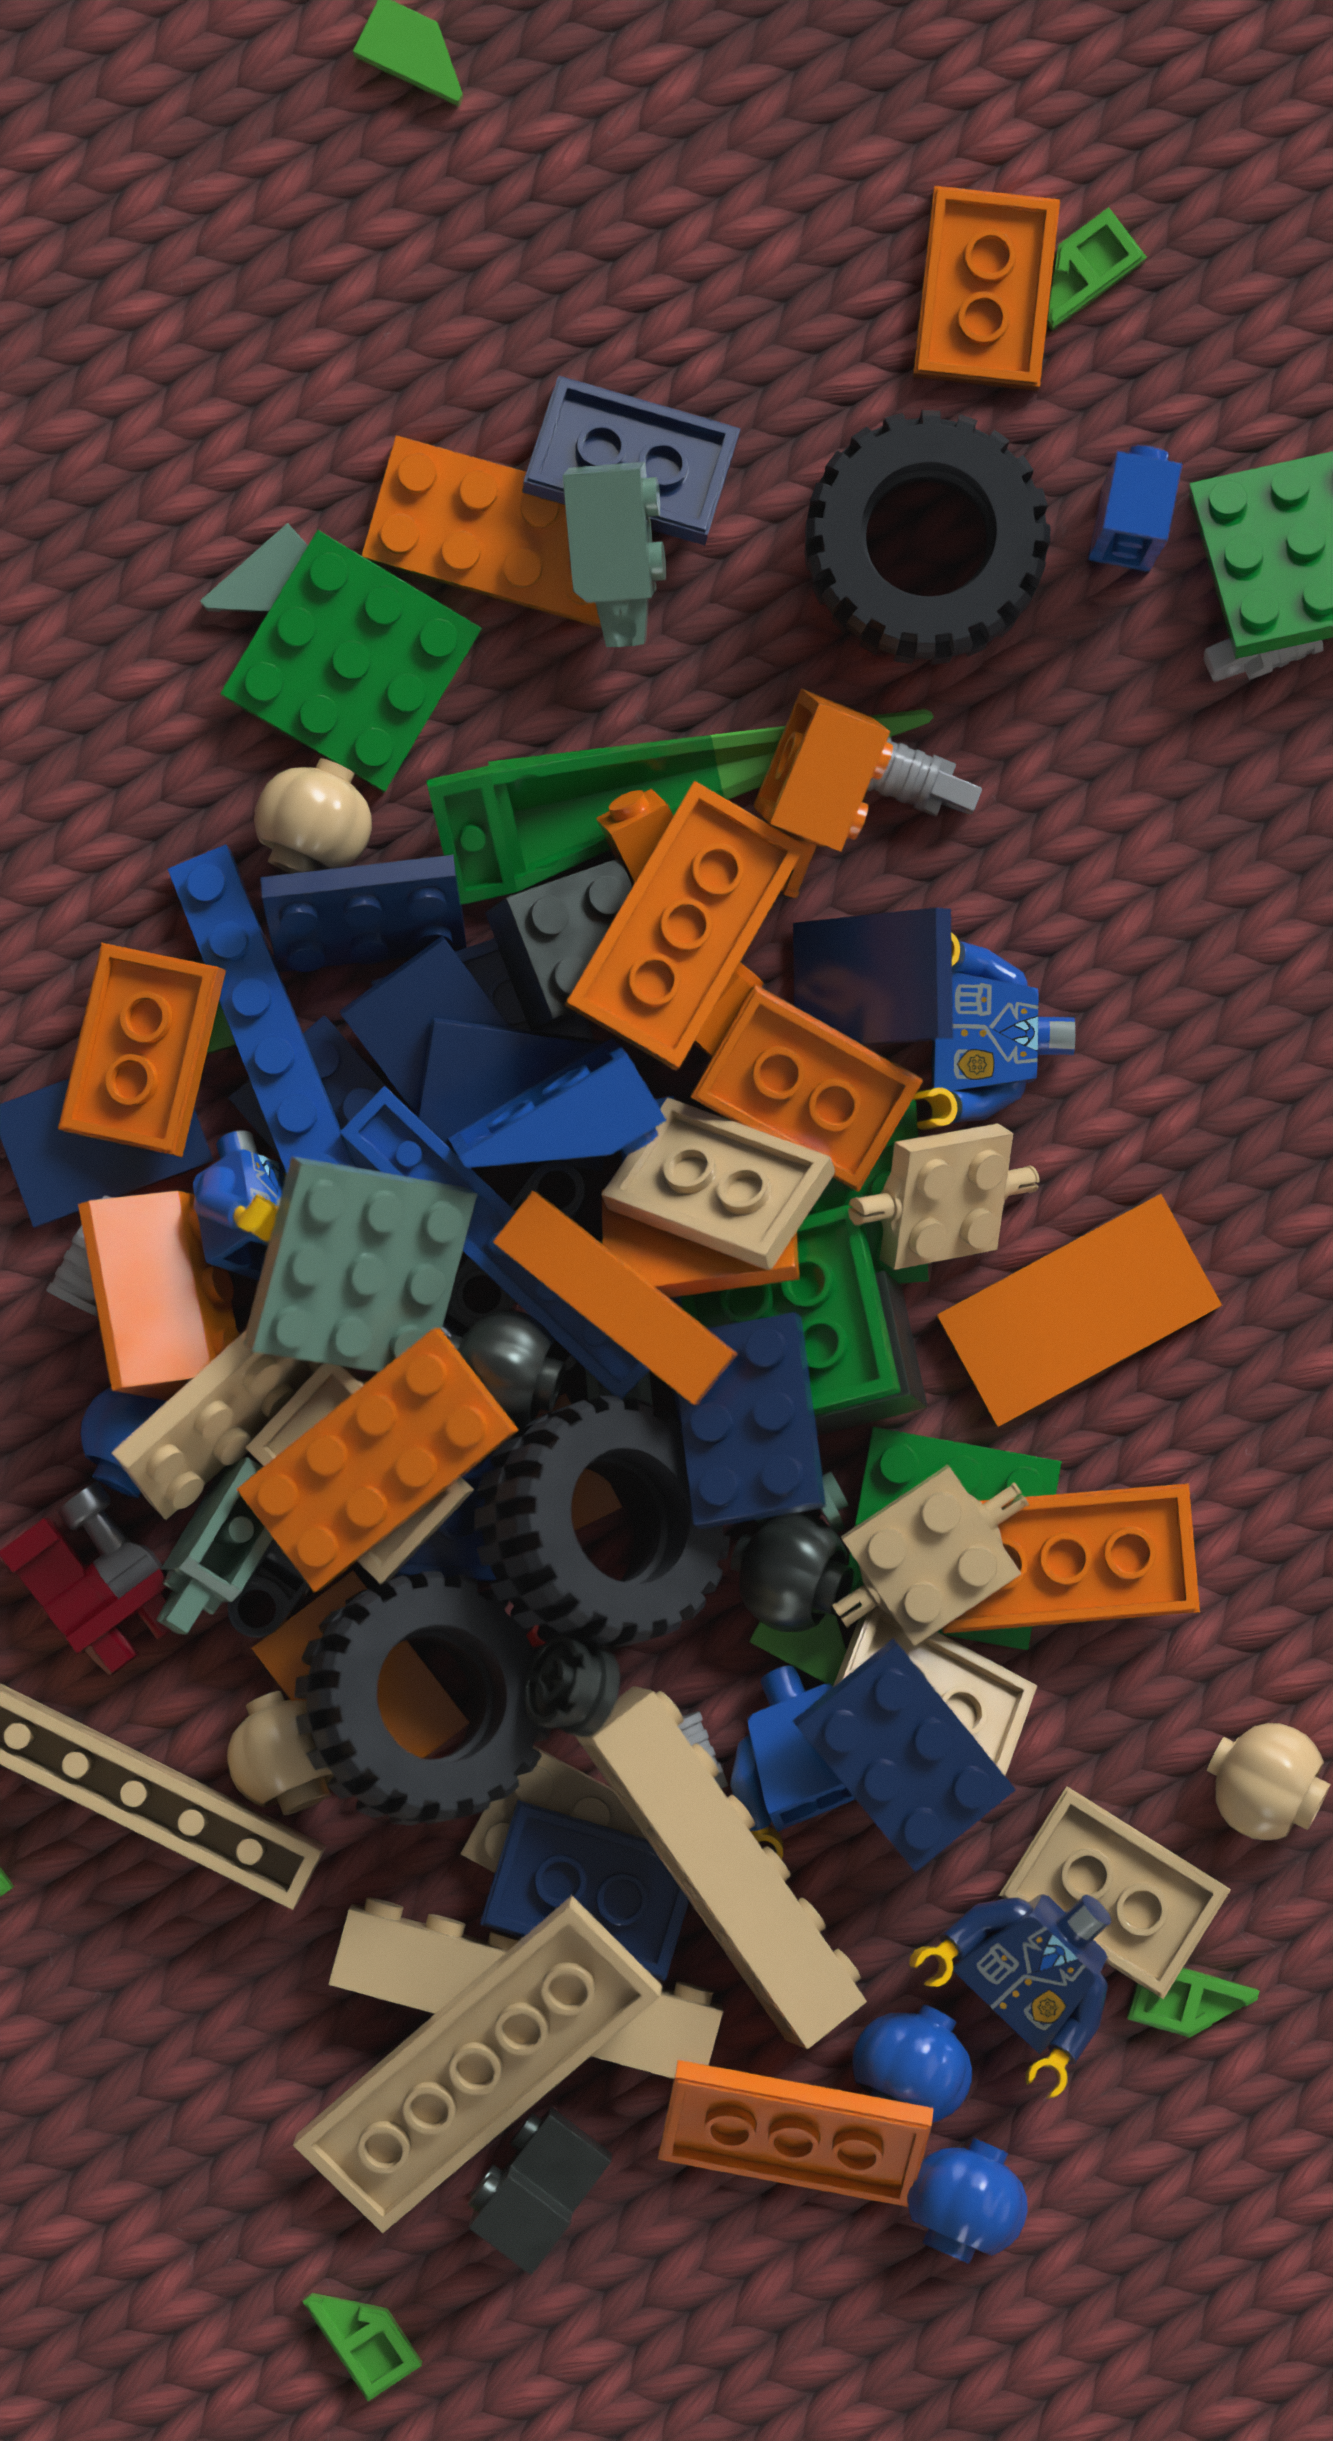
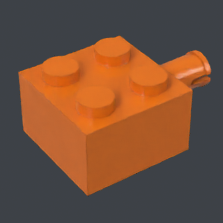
M800 689L753 805L770 824L777 826V829L806 846L781 891H784V895L792 898H798L800 886L817 846L823 847L825 845L841 852L847 838L852 840L857 838L868 813V804L862 802L871 778L881 779L893 751V744L887 742L891 731L873 717L804 689Z

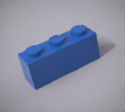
M1134 445L1130 447L1129 453L1117 452L1102 484L1088 560L1142 571H1151L1168 540L1182 463L1168 461V452L1149 446Z

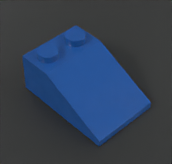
M611 1038L448 1139L465 1168L611 1155L621 1148L625 1154H630L652 1142L659 1135L655 1127L667 1120L626 1052Z

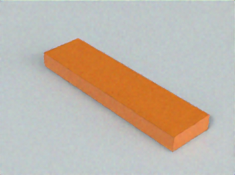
M536 1191L531 1192L493 1241L499 1248L693 1405H698L737 1355L728 1345Z

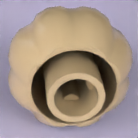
M320 758L316 768H289L277 774L266 784L255 807L254 822L259 841L272 849L268 859L270 864L289 874L350 867L361 857L370 839L372 815L367 801L351 784L354 772L335 762Z
M276 1691L248 1703L245 1707L249 1716L234 1731L228 1745L227 1762L236 1788L244 1797L265 1808L279 1804L283 1815L302 1811L330 1797L331 1793L326 1783L334 1775L328 1767L319 1770L314 1769L306 1755L307 1752L316 1748L310 1732L299 1735L295 1716L307 1713L306 1701H285L281 1691Z
M1265 1723L1254 1726L1238 1737L1235 1742L1223 1737L1207 1768L1208 1772L1217 1776L1215 1781L1216 1804L1222 1817L1229 1826L1239 1833L1258 1840H1275L1287 1837L1294 1823L1308 1830L1331 1784L1318 1778L1324 1762L1315 1744L1304 1733L1280 1723Z

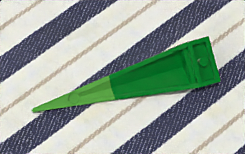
M922 709L872 715L871 717L891 731L889 737L928 724L934 716L931 711ZM785 726L489 761V766L426 780L444 856L454 855L461 905L519 892L611 850L596 818L610 811L609 805L616 798L635 790L645 792L652 788L668 804L674 816L694 781L727 800L761 787Z

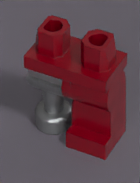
M97 1481L67 1501L57 1510V1513L71 1530H76L82 1526L85 1528L101 1555L99 1558L87 1566L52 1518H43L0 1550V1557L10 1570L16 1573L53 1623L64 1634L77 1654L87 1652L92 1660L106 1673L113 1675L139 1655L120 1629V1626L139 1614L157 1639H161L172 1631L156 1621L172 1590L163 1584L168 1573L161 1570L163 1565L154 1552L145 1545L131 1542L104 1511L110 1505L111 1499Z

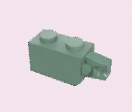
M645 462L568 468L563 474L573 591L587 603H596L606 647L642 645L646 642L649 598L656 591V581L666 580L663 541L652 542L650 517L660 516L657 477L647 478Z
M248 1457L241 1458L234 1464L226 1465L217 1474L161 1570L168 1573L163 1584L172 1589L156 1621L177 1634H187L202 1610L209 1614H214L222 1602H232L243 1590L273 1539L272 1535L236 1490L263 1468Z

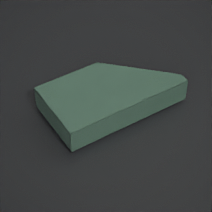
M287 523L200 600L201 604L207 611L220 612L222 610L268 614L308 545Z

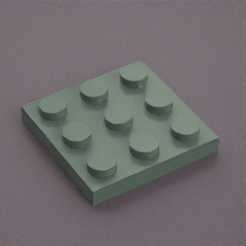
M292 1156L243 1345L252 1352L380 1372L430 1330L439 1327L442 1329L477 1194L466 1187Z

